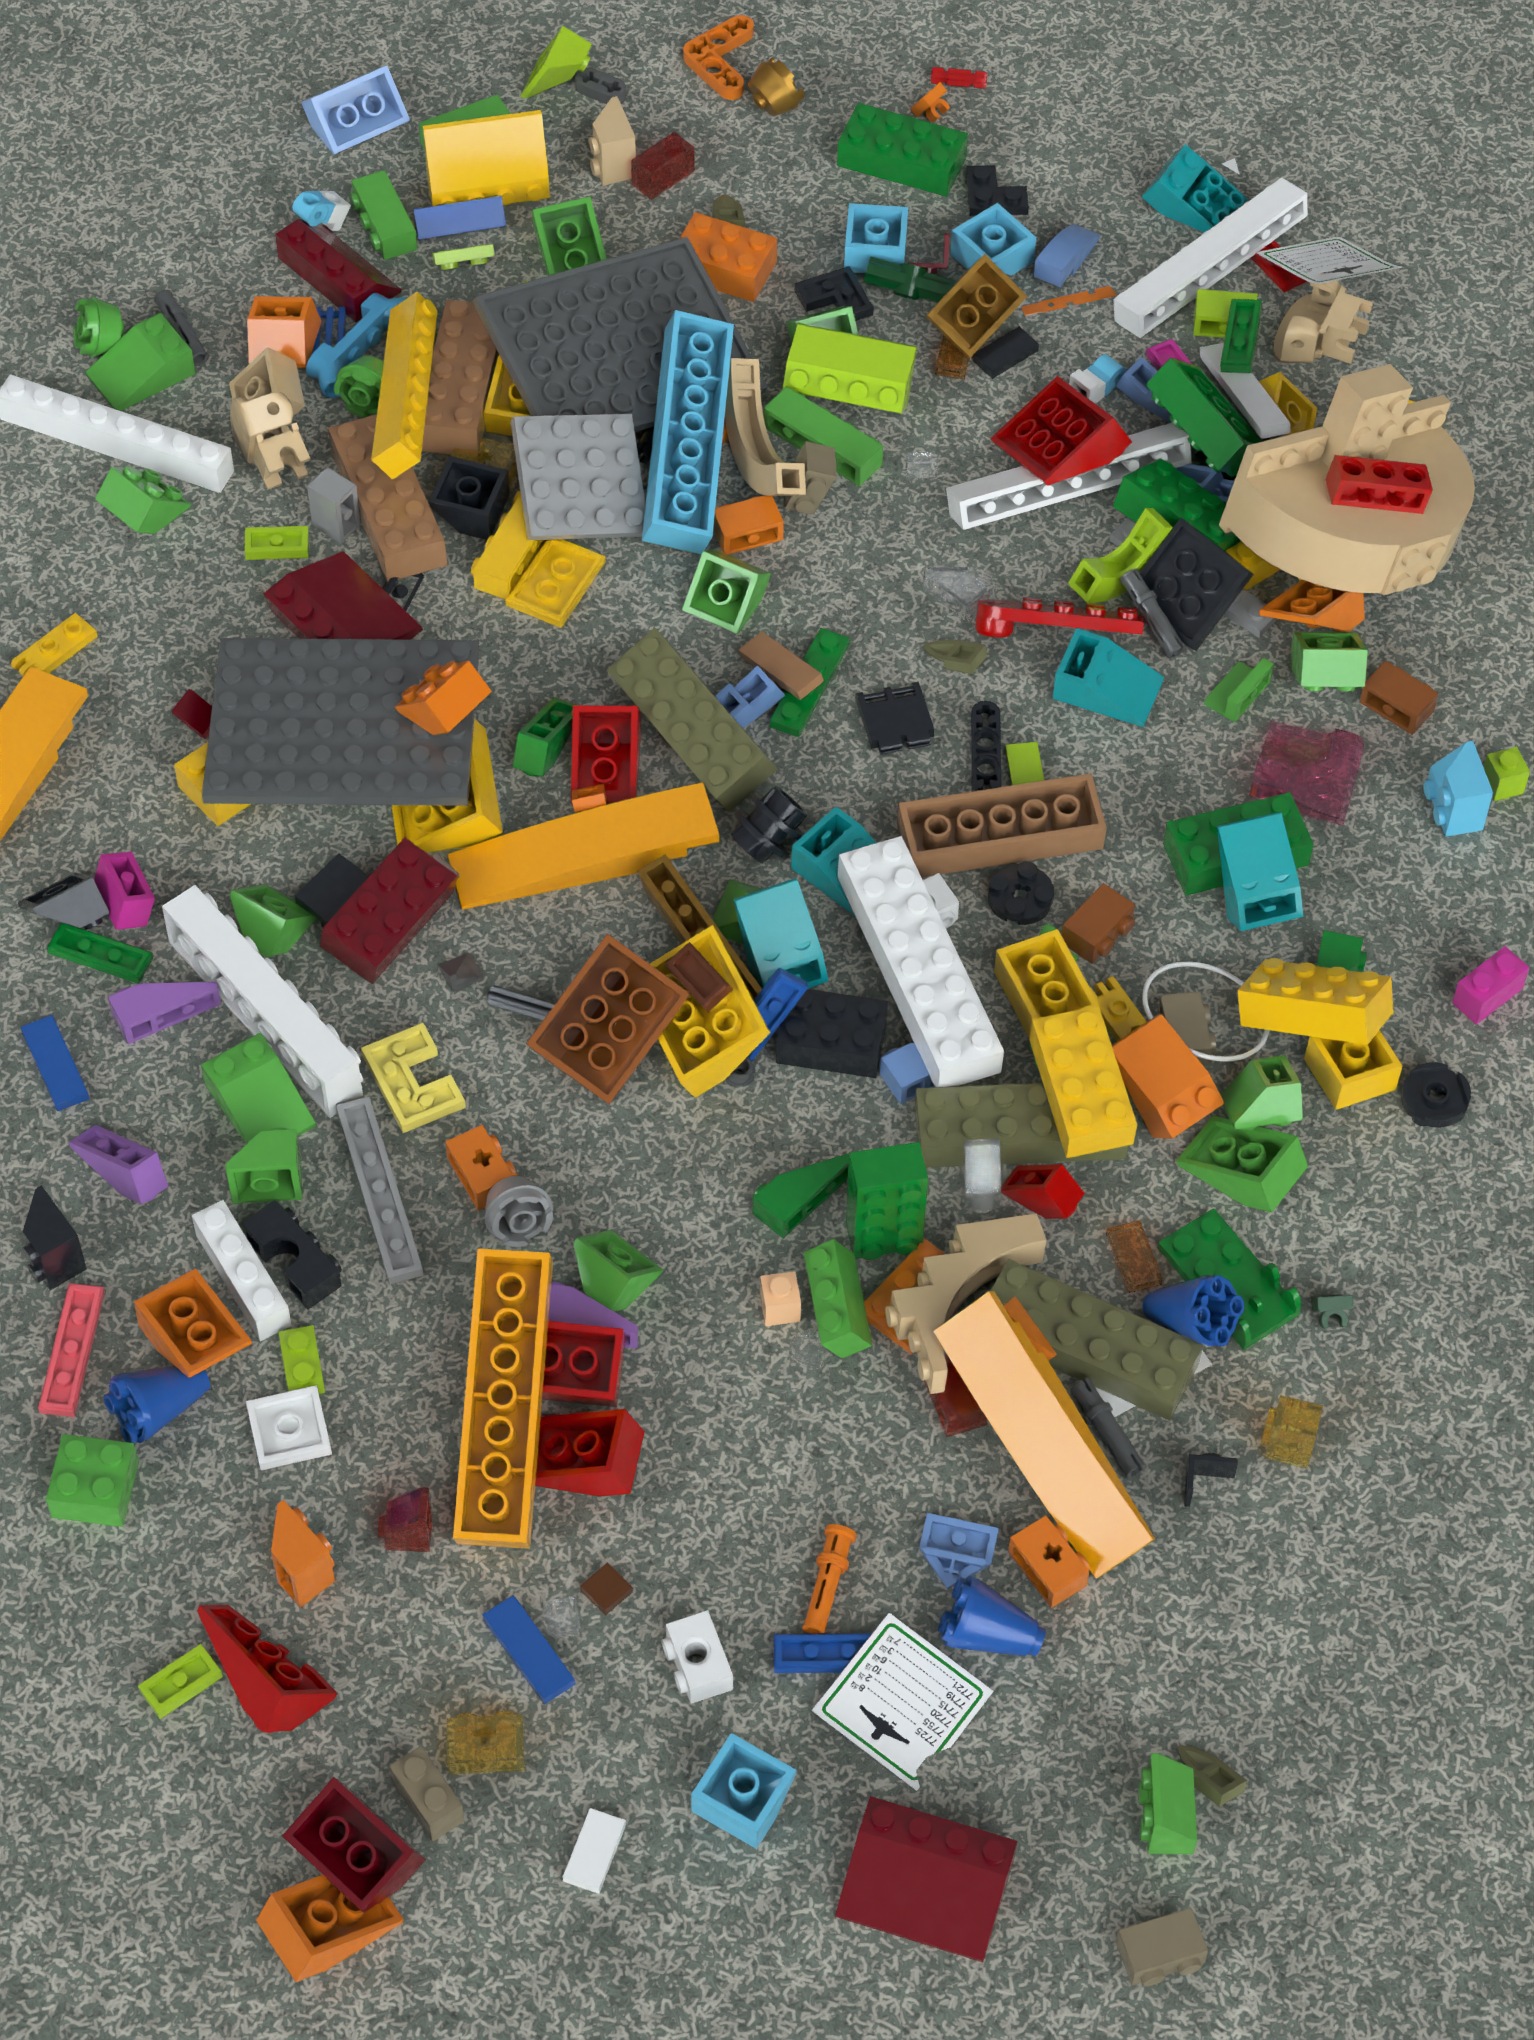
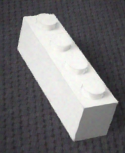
M224 1200L193 1214L192 1219L197 1238L259 1341L261 1342L278 1333V1331L292 1326L288 1305Z

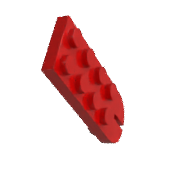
M1023 597L1022 602L996 599L978 600L975 624L978 634L996 638L1009 637L1013 632L1014 622L1143 635L1144 620L1142 614H1138L1137 609L1131 607H1118L1117 611H1107L1105 605L1087 603L1086 608H1077L1070 601L1055 600L1054 605L1042 604V599Z

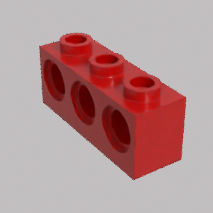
M1334 455L1325 479L1332 505L1423 514L1433 491L1426 464Z

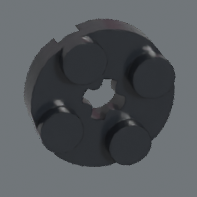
M1024 861L1020 864L1010 865L1000 869L991 876L989 880L988 904L993 913L1006 922L1007 919L1018 922V925H1029L1042 920L1049 913L1050 907L1053 904L1054 886L1050 878L1043 871L1039 870L1034 863ZM1016 890H1025L1027 892L1026 899H1022L1020 896L1014 897L1013 895Z
M1429 1062L1416 1066L1402 1086L1401 1102L1403 1108L1412 1117L1413 1122L1422 1127L1441 1128L1461 1121L1466 1114L1471 1099V1088L1465 1076L1459 1071L1456 1074L1448 1070V1065L1443 1063ZM1431 1090H1436L1437 1094H1443L1445 1097H1442L1441 1100H1435L1430 1098L1429 1095Z

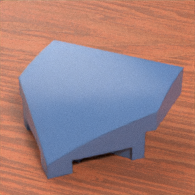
M927 1513L919 1550L948 1590L955 1585L959 1577L967 1579L968 1576H973L991 1565L999 1528Z

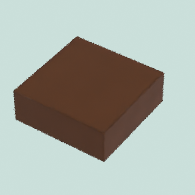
M608 1562L580 1585L581 1592L605 1616L633 1593L632 1586Z

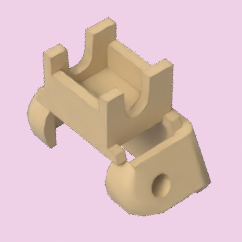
M1338 280L1321 284L1310 283V286H1313L1312 294L1299 298L1289 308L1277 330L1273 346L1275 359L1280 363H1313L1315 358L1321 359L1322 355L1352 364L1355 349L1348 346L1351 341L1356 342L1358 333L1366 335L1370 322L1356 315L1358 311L1370 314L1373 302L1347 294V289Z
M280 392L270 393L244 402L242 397L238 396L232 399L230 409L231 428L235 442L248 463L254 462L257 465L267 490L282 485L278 472L284 470V465L292 468L297 479L307 477L308 473L304 463L310 461V456L299 433L297 422L292 424L294 416L292 404ZM276 407L279 412L276 415H271L267 409Z

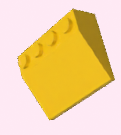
M541 110L423 126L428 191L432 206L497 196L502 197L503 205L550 198Z
M475 718L468 806L392 805L397 845L405 837L428 853L469 847L503 833L486 728Z
M711 925L650 963L658 971L689 992L665 964L690 942L733 988L709 1012L690 993V996L658 1038L680 1084L695 1098L723 1082L771 1033L714 925Z

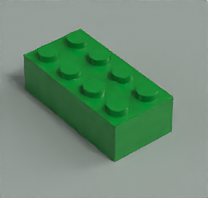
M858 102L838 140L837 166L947 197L967 157L968 133Z
M1170 357L1147 382L1146 386L1153 393L1151 395L1153 401L1161 408H1166L1171 414L1169 417L1170 421L1179 429L1186 431L1189 435L1187 438L1188 442L1196 450L1203 451L1208 457L1206 463L1215 472L1220 473L1222 471L1231 477L1237 476L1247 446L1263 442L1200 367Z
M1160 458L1123 476L1113 507L1135 523H1137L1145 508H1154L1172 527L1175 526L1180 518L1185 519L1224 551L1241 541L1233 532L1225 533L1219 526L1226 504L1218 496L1211 494L1198 485L1194 479L1178 471L1170 462Z
M1291 792L1166 822L1163 845L1185 896L1223 887L1217 826L1281 812L1296 869L1309 866L1314 843Z
M920 1142L849 1152L846 1227L855 1259L874 1260L884 1254L896 1252L901 1255H907L913 1250H917V1246L923 1243L928 1175Z

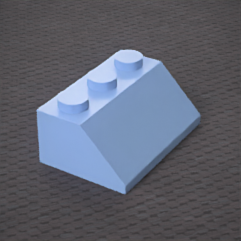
M388 66L372 70L301 102L312 129L333 154L410 121Z

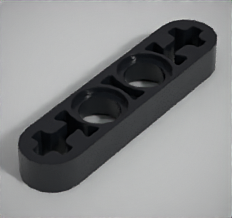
M980 701L972 707L971 792L983 790L984 784H990L989 789L1002 787L1000 709L991 701ZM983 713L988 714V717H989L988 727H987V726L982 727V726H983V717H982V714H983ZM982 738H988L995 744L984 748L979 746L977 741ZM988 764L993 766L995 770L990 774H984L977 768L980 765Z

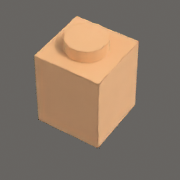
M796 1272L760 1276V1299L765 1326L800 1322L801 1299Z

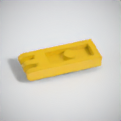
M74 613L15 657L11 662V667L16 671L19 670L22 676L25 675L30 666L50 673L97 638V631L78 614Z
M1111 976L1105 979L1106 985L1110 990L1101 981L1094 984V989L1099 996L1095 994L1091 987L1090 989L1101 1007L1100 1010L1105 1026L1116 1041H1119L1147 1021L1117 980Z

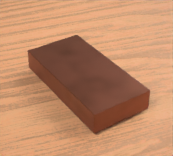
M690 942L665 964L707 1012L713 1009L733 990Z

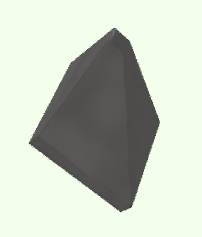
M469 952L439 965V969L453 992L484 980V976Z

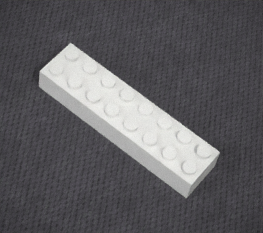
M902 836L839 854L838 880L935 1088L957 1087L1001 1073L1004 1049Z
M194 885L162 906L169 943L205 982H216L220 999L253 1035L261 1032L277 1054L285 1070L329 1118L337 1114L336 1105L357 1100L363 1096L361 1085L363 1077L359 1070L361 1060L357 1052L351 1046L345 1047L335 1028L329 1023L325 1025L319 1019L317 1010L309 1001L303 1002L294 984L288 979L284 981L278 975L275 964L269 958L264 959L258 953L257 946L249 936L243 937L238 932V927L234 920L228 914L224 916L218 910L217 903L209 893L203 894Z

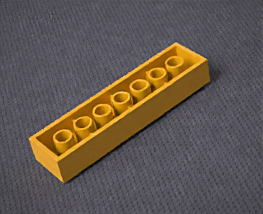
M477 1249L453 1539L460 1545L530 1549L553 1260L550 1253Z

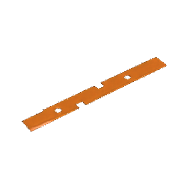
M1111 286L1094 289L1095 293L1093 294L1083 291L1021 306L1024 315L1027 316L1068 307L1066 303L1069 302L1078 305L1118 295ZM1053 303L1054 306L1050 307L1048 304Z

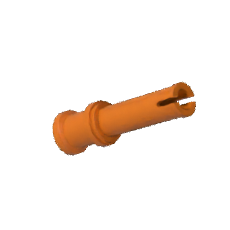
M829 1524L825 1527V1544L823 1551L817 1555L816 1559L817 1566L820 1569L812 1592L806 1619L802 1626L803 1631L807 1634L826 1633L825 1629L840 1575L848 1570V1553L851 1544L856 1542L857 1538L856 1532L846 1526Z

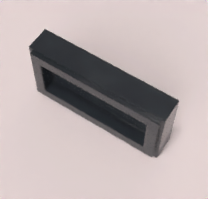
M1019 326L974 353L973 362L993 379L1038 352L1039 343Z

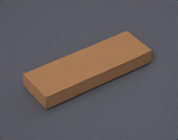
M763 631L738 650L741 658L753 667L758 665L771 680L799 700L824 682L819 671Z

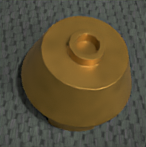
M773 57L766 62L762 61L748 83L749 89L753 94L752 99L761 110L765 109L773 117L797 109L798 104L805 99V94L801 88L796 90V85L792 79L795 76L780 60L775 62Z

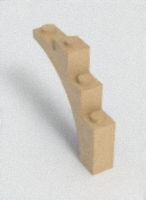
M1037 1213L956 1225L954 1240L949 1241L950 1254L924 1257L922 1272L918 1273L917 1276L918 1287L892 1291L890 1306L885 1308L887 1324L889 1327H894L898 1341L908 1339L911 1352H917L919 1358V1377L922 1381L926 1380L930 1394L945 1391L948 1372L944 1348L935 1335L934 1330L950 1320L958 1307L980 1286L999 1276L1008 1259L1024 1266L1043 1262L1046 1237Z

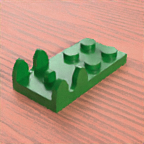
M1214 1208L1158 1242L1157 1248L1185 1281L1204 1275H1220L1230 1281L1236 1290V1294L1241 1296L1244 1301V1311L1239 1316L1235 1331L1231 1335L1243 1350L1300 1315L1301 1299L1297 1289L1289 1287L1284 1290L1280 1285L1278 1267L1274 1263L1263 1266Z

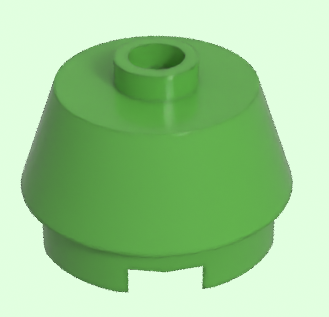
M93 296L89 299H79L77 301L75 310L81 312L78 316L77 325L73 324L75 348H80L79 354L89 355L91 358L105 354L124 334V322L121 319L118 306Z
M362 356L340 369L334 385L335 395L340 394L341 398L347 403L345 409L356 416L365 418L370 414H377L384 363L380 359L372 356Z

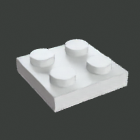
M317 1385L246 1401L261 1471L332 1455Z

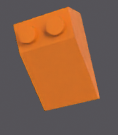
M1302 579L1259 609V616L1306 624L1309 628L1326 627L1334 629L1335 632H1350L1365 620L1364 593L1332 589Z
M1162 1014L1156 1015L1112 1045L1123 1082L1153 1138L1173 1139L1224 1104L1209 1072Z
M196 1268L134 1301L139 1328L154 1348L188 1378L252 1344L249 1336Z
M322 1874L272 1893L256 1921L294 1981L299 1982L327 1971L400 1925L404 1919L389 1897L365 1913L362 1912Z

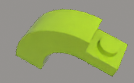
M1145 508L1128 537L1117 549L1101 558H1083L1068 584L1087 603H1100L1118 597L1127 591L1120 581L1121 576L1135 568L1140 573L1173 527L1154 508Z

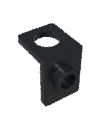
M1216 1453L1189 1454L1185 1475L1184 1506L1190 1507L1194 1475L1235 1478L1238 1459L1221 1457V1455Z

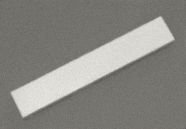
M1224 343L1200 347V358L1261 439L1291 433L1290 422L1252 372H1221L1220 363Z

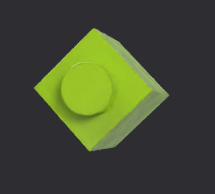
M1518 747L1487 754L1483 768L1493 791V801L1524 794L1530 770Z

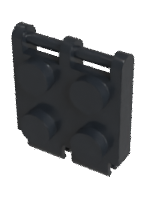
M912 682L911 686L893 690L891 687H886L882 692L863 695V692L855 694L871 749L878 748L880 755L903 751L902 743L906 742L908 749L931 745L930 737H934V726L919 682ZM913 692V694L894 698V696ZM885 698V700L866 703L869 700Z

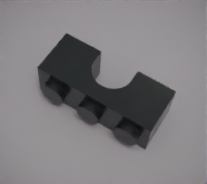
M274 1200L241 1223L244 1235L254 1251L265 1263L276 1255L283 1253L292 1254L297 1257V1260L292 1265L284 1269L285 1281L288 1289L307 1310L342 1286L340 1279L342 1268L333 1255L329 1254L326 1256L322 1252L320 1243L315 1235L309 1230L304 1232L299 1226L297 1216L289 1207L284 1209Z

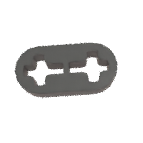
M585 68L583 72H576L575 88L578 93L604 104H607L615 96L618 97L620 103L625 101L626 85L621 79L593 68Z

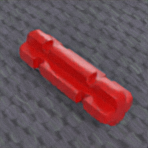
M933 67L931 83L937 85L941 82L943 85V82H947V86L970 88V85H974V88L984 89L987 85V72L976 70L975 73H971V70L948 68V71H945L944 67Z

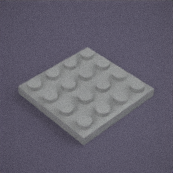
M632 414L514 416L511 419L528 540L642 537L646 504Z

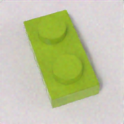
M491 243L432 252L433 264H441V270L458 268V262L470 260L471 265L488 263V257L495 256L493 244Z
M308 526L245 528V559L309 558Z
M314 1325L278 1331L288 1392L317 1385L318 1393H325Z
M199 1644L139 1684L138 1689L158 1718L162 1719L223 1678V1675L202 1644Z

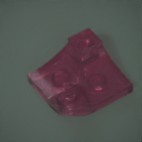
M1271 721L1257 761L1249 796L1264 799L1291 792L1301 816L1344 826L1363 755L1364 742L1357 734L1336 728L1332 733L1324 734Z

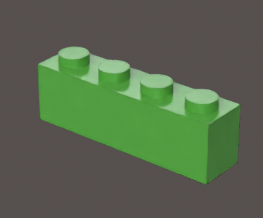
M786 386L764 407L763 417L767 430L799 450L802 449L806 441L835 448L836 472L859 487L882 466V444L875 438L869 437L857 430L852 424L844 422L831 414L828 409L813 403L802 393H797Z

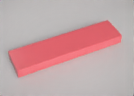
M69 1283L38 1406L39 1413L75 1417L103 1303L104 1287Z

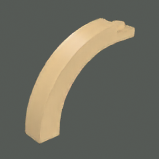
M730 358L725 423L732 454L741 475L753 490L762 495H806L805 463H785L777 455L770 442L762 411L759 359Z

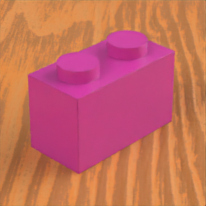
M133 852L101 854L94 881L110 912L108 915L115 929L147 926L155 897Z
M1504 946L1458 982L1452 1004L1477 1025L1523 989L1530 967Z

